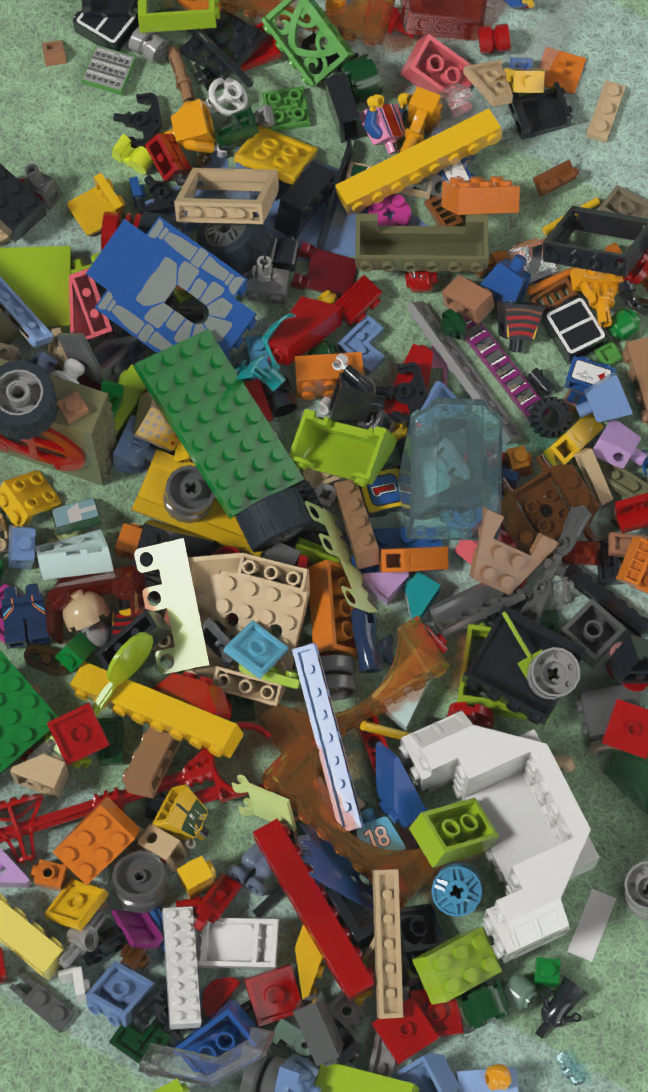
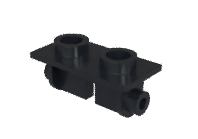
M114 925L102 932L101 935L104 941L99 942L98 940V945L94 951H86L83 958L87 966L100 963L108 955L120 952L126 944H129L119 926L116 927Z

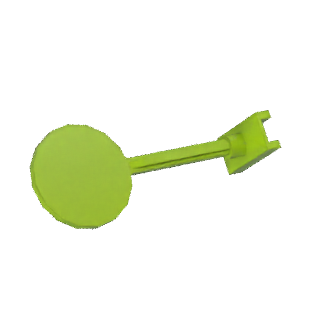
M141 632L131 637L114 655L107 671L109 683L103 688L92 705L96 717L113 694L116 685L130 678L148 657L152 649L153 637L147 632ZM48 733L43 741L61 755L52 734ZM85 757L71 765L76 769H79L81 765L88 769L92 760Z

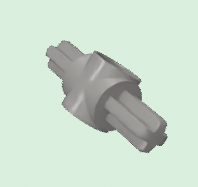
M97 911L82 931L73 928L69 929L66 935L67 948L58 959L59 965L63 968H69L78 955L83 956L86 951L92 952L96 949L98 945L97 930L106 920L105 914Z

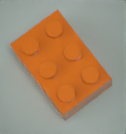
M479 176L470 177V180H463L461 177H451L450 181H442L441 207L457 215L519 213L520 186L513 184L512 180L504 179L503 176H491L490 179L486 180Z
M362 352L295 356L297 399L302 398V400L306 401L313 400L315 397H328L331 399L339 373H343L342 369L335 370L332 366V363L337 360L336 356L339 354H345L348 358L347 365L353 366L364 376Z
M106 796L58 843L53 853L78 878L88 885L136 839L141 829Z

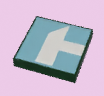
M95 498L51 510L57 535L102 523Z

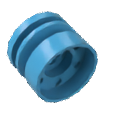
M454 861L445 864L434 877L431 890L433 901L438 909L446 915L455 917L465 916L474 911L481 901L482 879L477 869L467 862ZM454 885H457L458 888H463L461 895L458 896L456 892H451Z

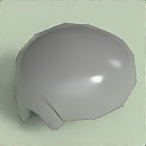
M100 619L99 622L87 628L78 630V633L81 631L97 647L90 655H97L96 653L111 640V627L104 619Z

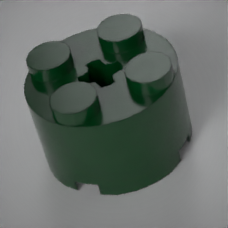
M368 54L342 63V71L339 72V75L346 73L354 100L357 103L366 101L370 96L383 93V87H378L377 83L381 81L380 75L373 60H367Z
M499 979L493 980L494 985L488 986L487 982H484L462 993V998L460 996L455 997L466 1026L470 1025L473 1029L485 1026L488 1019L495 1017L498 1020L509 1015L508 1009L510 1004Z

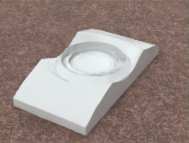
M219 918L214 924L208 922L202 931L195 928L197 968H240L249 970L276 968L280 920Z

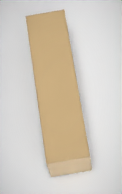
M585 448L575 453V459L587 487L598 505H604L613 500L592 448Z

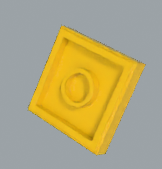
M71 878L43 915L47 920L82 931L109 894L105 889L90 884L86 885L84 882Z

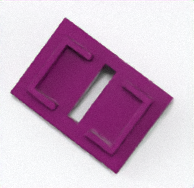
M117 909L112 911L117 925L124 932L131 947L158 949L164 937L148 912L136 913Z

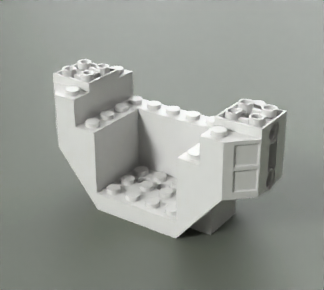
M460 711L402 737L398 756L403 766H408L410 771L408 776L414 787L418 786L420 792L426 790L429 794L454 783L452 789L457 798L461 797L462 801L475 797L499 835L498 839L484 854L487 860H492L496 867L493 871L498 882H503L506 888L504 891L505 897L496 900L495 906L485 911L484 923L481 924L486 936H491L494 941L492 948L498 959L502 958L503 962L506 963L564 936L570 930L561 897L570 879L595 868L599 855L589 837L591 829L551 750L546 743L540 741L535 729L520 736H515L473 725L467 716Z

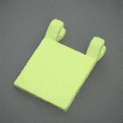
M244 775L237 776L241 784L232 783L233 790L237 793L248 792L250 798L244 799V804L248 807H238L241 815H256L270 822L278 818L281 824L285 823L288 826L289 830L295 831L297 829L289 799L249 783Z

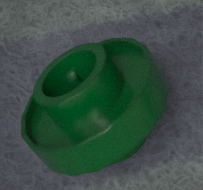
M452 309L442 312V325H440V328L445 336L455 337L457 340L467 336V323L459 312H455Z

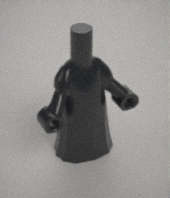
M565 976L550 1002L551 992L547 989L542 990L543 1007L541 1008V1017L543 1022L535 1034L543 1039L551 1027L558 1028L565 1025V1023L581 1021L582 1017L577 1012L571 1016L567 1015L587 995V992Z

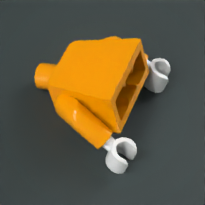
M209 97L206 99V102L200 98L195 101H186L171 116L173 129L164 133L173 134L177 143L186 150L213 153L215 151L219 158L227 157L228 152L220 150L227 149V146L219 147L218 144L214 145L217 141L210 114L216 113L217 110L211 104Z

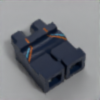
M37 583L26 585L27 596L18 597L16 587L4 588V599H1L4 640L7 649L28 646L25 623H27L30 645L51 643L45 600Z

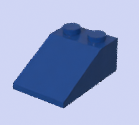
M380 741L376 743V794L380 800L378 806L384 815L388 814L393 823L398 822L406 828L417 819L421 812L427 810L399 757Z
M233 998L206 1019L200 1028H196L184 1038L182 1043L176 1045L173 1051L204 1087L257 1049L264 1035Z

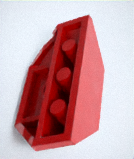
M184 671L183 675L172 673L152 688L155 691L206 712L230 720L232 706L223 689L213 685L214 680L200 676L198 680L196 679L197 675Z

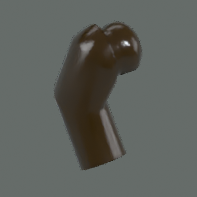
M199 152L196 158L199 167L206 168L211 164L210 153Z

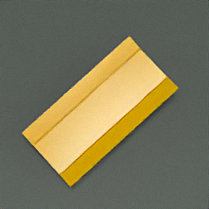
M156 449L131 510L215 540L219 544L235 547L240 552L260 557L262 551L253 552L236 517L229 519L216 497L208 515L199 522L183 523L169 515L165 510L163 502L167 479L179 467L196 465L185 460L174 462V455Z

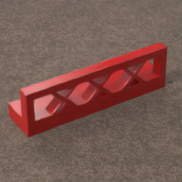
M648 492L615 502V517L622 534L648 526Z

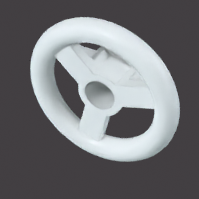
M228 77L226 80L218 78L211 83L209 99L219 113L232 117V113L247 107V93L238 81ZM224 84L222 96L216 98V87ZM224 102L232 103L238 109L228 110L220 104Z

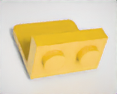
M102 173L94 176V188L67 203L69 211L86 236H92L101 231L105 211L120 212L121 219L125 218V202L120 194H115L111 180L109 178L105 179Z
M38 470L5 480L0 486V506L10 521L16 526H28L35 515L57 508L61 504L58 495Z

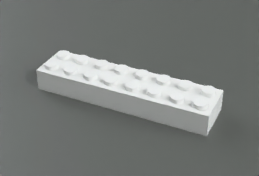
M193 907L163 908L162 919L170 1029L200 1028L201 1012Z

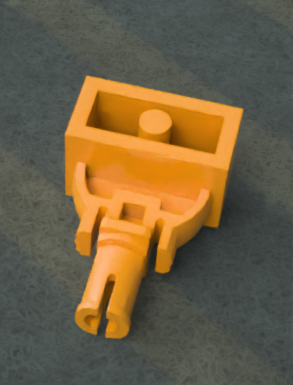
M418 86L416 87L408 107L407 125L411 127L405 130L406 139L400 152L424 141L425 132L431 134L434 127L437 128L442 119L440 113L443 105L440 104L441 95Z
M574 267L570 271L573 291L582 292L589 300V306H592L597 312L598 326L608 327L612 325L610 308L615 305L614 297L618 292V284L623 282V276Z

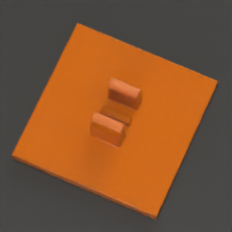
M546 47L539 68H545L544 86L553 88V83L558 81L560 88H564L565 92L574 95L586 58Z

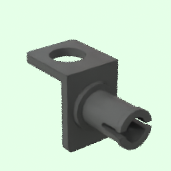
M34 163L27 165L25 173L28 177L23 184L32 192L40 195L47 208L52 209L63 196L57 181L40 172L38 166H35ZM55 190V197L50 201V193Z

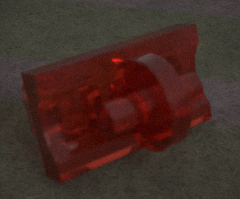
M577 541L572 550L567 555H563L562 563L598 566L597 554L601 543Z

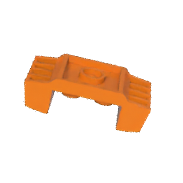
M632 537L616 580L648 594V540L641 537Z

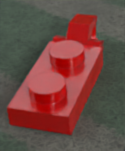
M222 873L200 901L195 912L199 916L193 925L194 928L202 931L208 922L214 924L218 921L240 892L243 885Z

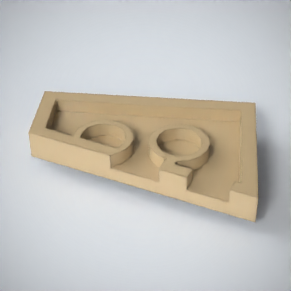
M502 60L464 66L463 74L493 107L512 103L513 94L509 82L505 78L506 72L502 68Z

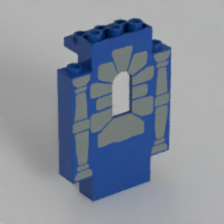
M160 216L147 234L124 219L86 272V275L107 289L95 306V309L156 353L209 329L228 360H230L231 356L229 353L233 348L238 349L245 339L242 335L246 329L250 331L257 322V319H255L257 314L236 299L238 295L242 297L249 286L246 285L248 280ZM177 285L208 307L209 317L204 323L194 324L165 304Z

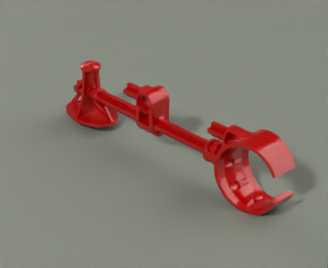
M248 722L236 723L241 730L256 731L267 740L272 737L266 729L257 724ZM206 748L202 749L192 760L184 765L182 771L165 776L156 792L158 794L170 790L171 787L181 785L193 788V784L200 783L202 785L203 781L209 779L210 782H215V786L193 792L202 804L220 799L221 803L249 795L248 792H235L232 785L222 779L216 768L215 755L211 754ZM274 761L270 775L264 782L257 785L258 787L265 789L272 783L278 773L280 761ZM114 787V791L108 792L105 790L104 794L99 796L95 793L94 797L89 801L38 817L36 815L43 801V794L34 793L32 796L24 794L20 799L15 796L10 798L9 802L5 799L0 801V812L8 810L10 818H0V821H10L12 825L0 828V843H8L16 863L25 864L27 860L32 862L37 857L33 839L34 832L85 817L106 796L124 813L125 804L145 797L127 793L126 789L120 790ZM34 802L17 816L16 807ZM36 805L31 819L22 822L18 821ZM28 834L32 852L30 855L27 854L23 837ZM12 839H18L23 857H18L11 842Z

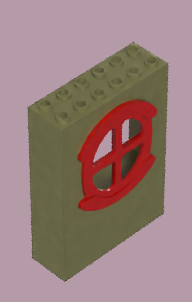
M0 359V366L10 361ZM49 374L54 385L57 401L77 391L87 406L89 413L68 424L58 408L55 416L56 419L50 425V428L43 432L42 435L29 440L9 439L0 433V452L103 486L105 479L109 480L111 477L113 453L119 442L117 430H115V421L113 420L114 413L111 410L112 403L109 401L108 393Z

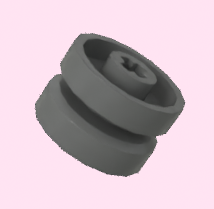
M188 465L179 467L171 473L166 482L163 502L165 510L172 518L179 522L190 524L199 522L208 515L215 495L197 467Z
M345 655L321 656L331 701L347 699L357 694L356 679L352 677L355 673L354 659Z
M134 851L121 857L114 866L113 882L118 900L124 908L131 912L146 913L161 906L167 898L168 882L164 865L158 856L147 851Z
M258 1048L255 1049L246 1064L239 1092H274L279 1067L288 1058L277 1055L271 1060L269 1052Z

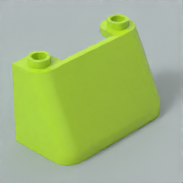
M305 409L289 455L300 471L306 472L309 469L352 480L359 486L367 487L368 484L372 485L393 452L397 440L386 428L376 426L375 430L370 427L367 430L332 421L326 416L324 418H317L315 411Z

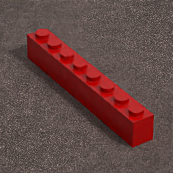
M276 818L253 831V839L348 1002H351L372 990L375 984L373 980L376 977L369 966H364L361 960L364 957L357 945L353 947L350 942L351 934L346 925L341 926L337 920L339 914L335 906L327 903L325 889L321 883L317 885L313 877L309 875V873H314L309 863L304 864L301 858L303 853L297 843L293 844L290 840L291 832L285 823L281 824L279 819Z

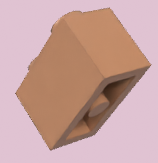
M460 275L442 291L446 307L459 312L462 316L476 324H479L495 308L493 294L489 289L482 288L471 279H466Z

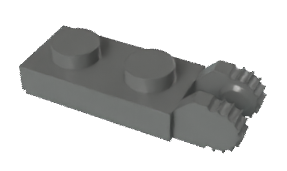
M22 972L19 977L24 983L30 985L32 990L26 995L21 988L13 983L9 988L22 999L25 1005L60 1033L75 1013L40 983H36Z

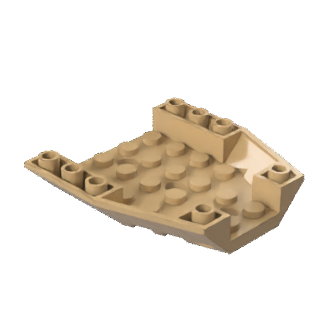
M247 553L188 557L201 626L209 617H217L236 636L252 620L270 634H272L271 629L273 625L277 624L282 628V634L276 638L289 647V649L274 666L278 667V671L285 673L286 670H292L295 660L292 650L298 647L310 594L309 569ZM166 608L164 620L171 629L168 610ZM231 613H235L239 618L236 626H232L228 621ZM172 632L159 642L153 650L157 652L175 647ZM206 643L209 665L184 670L197 675L196 679L198 680L200 676L214 680L213 685L221 687L225 693L274 706L279 705L287 688L284 685L241 673L238 669L240 664L237 661L230 668L226 667L223 664L224 662ZM170 654L162 655L174 663V659Z

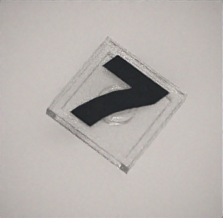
M546 237L507 250L509 260L511 261L516 254H520L527 259L523 269L531 274L528 287L559 273L557 264L543 262V241Z

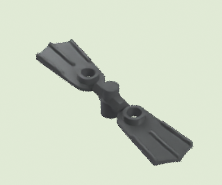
M585 505L571 507L563 526L562 534L558 539V553H555L552 559L548 558L545 560L544 567L547 568L544 574L545 579L537 582L533 593L520 611V614L539 623L552 591L553 584L551 579L556 575L559 577L563 576L566 572V566L562 564L563 555H567L572 550L592 516Z

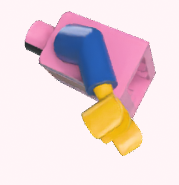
M400 94L398 96L400 106L398 104H383L384 97L382 95L370 96L367 99L369 108L359 113L360 120L374 146L385 145L389 155L400 151L397 140L405 136L403 121L407 112L406 105L409 106L412 94Z

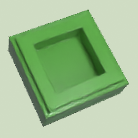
M613 340L593 350V354L600 364L606 363L614 366L623 361V356Z

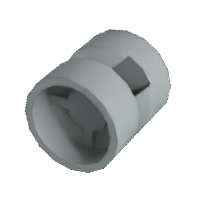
M138 27L133 32L128 47L139 55L143 54L145 59L156 64L165 54L168 40L158 34H154V32L140 33Z

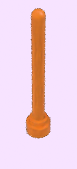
M616 243L606 246V249L603 250L622 254ZM570 267L527 287V294L532 295L546 289L566 276L570 278V271L574 267Z

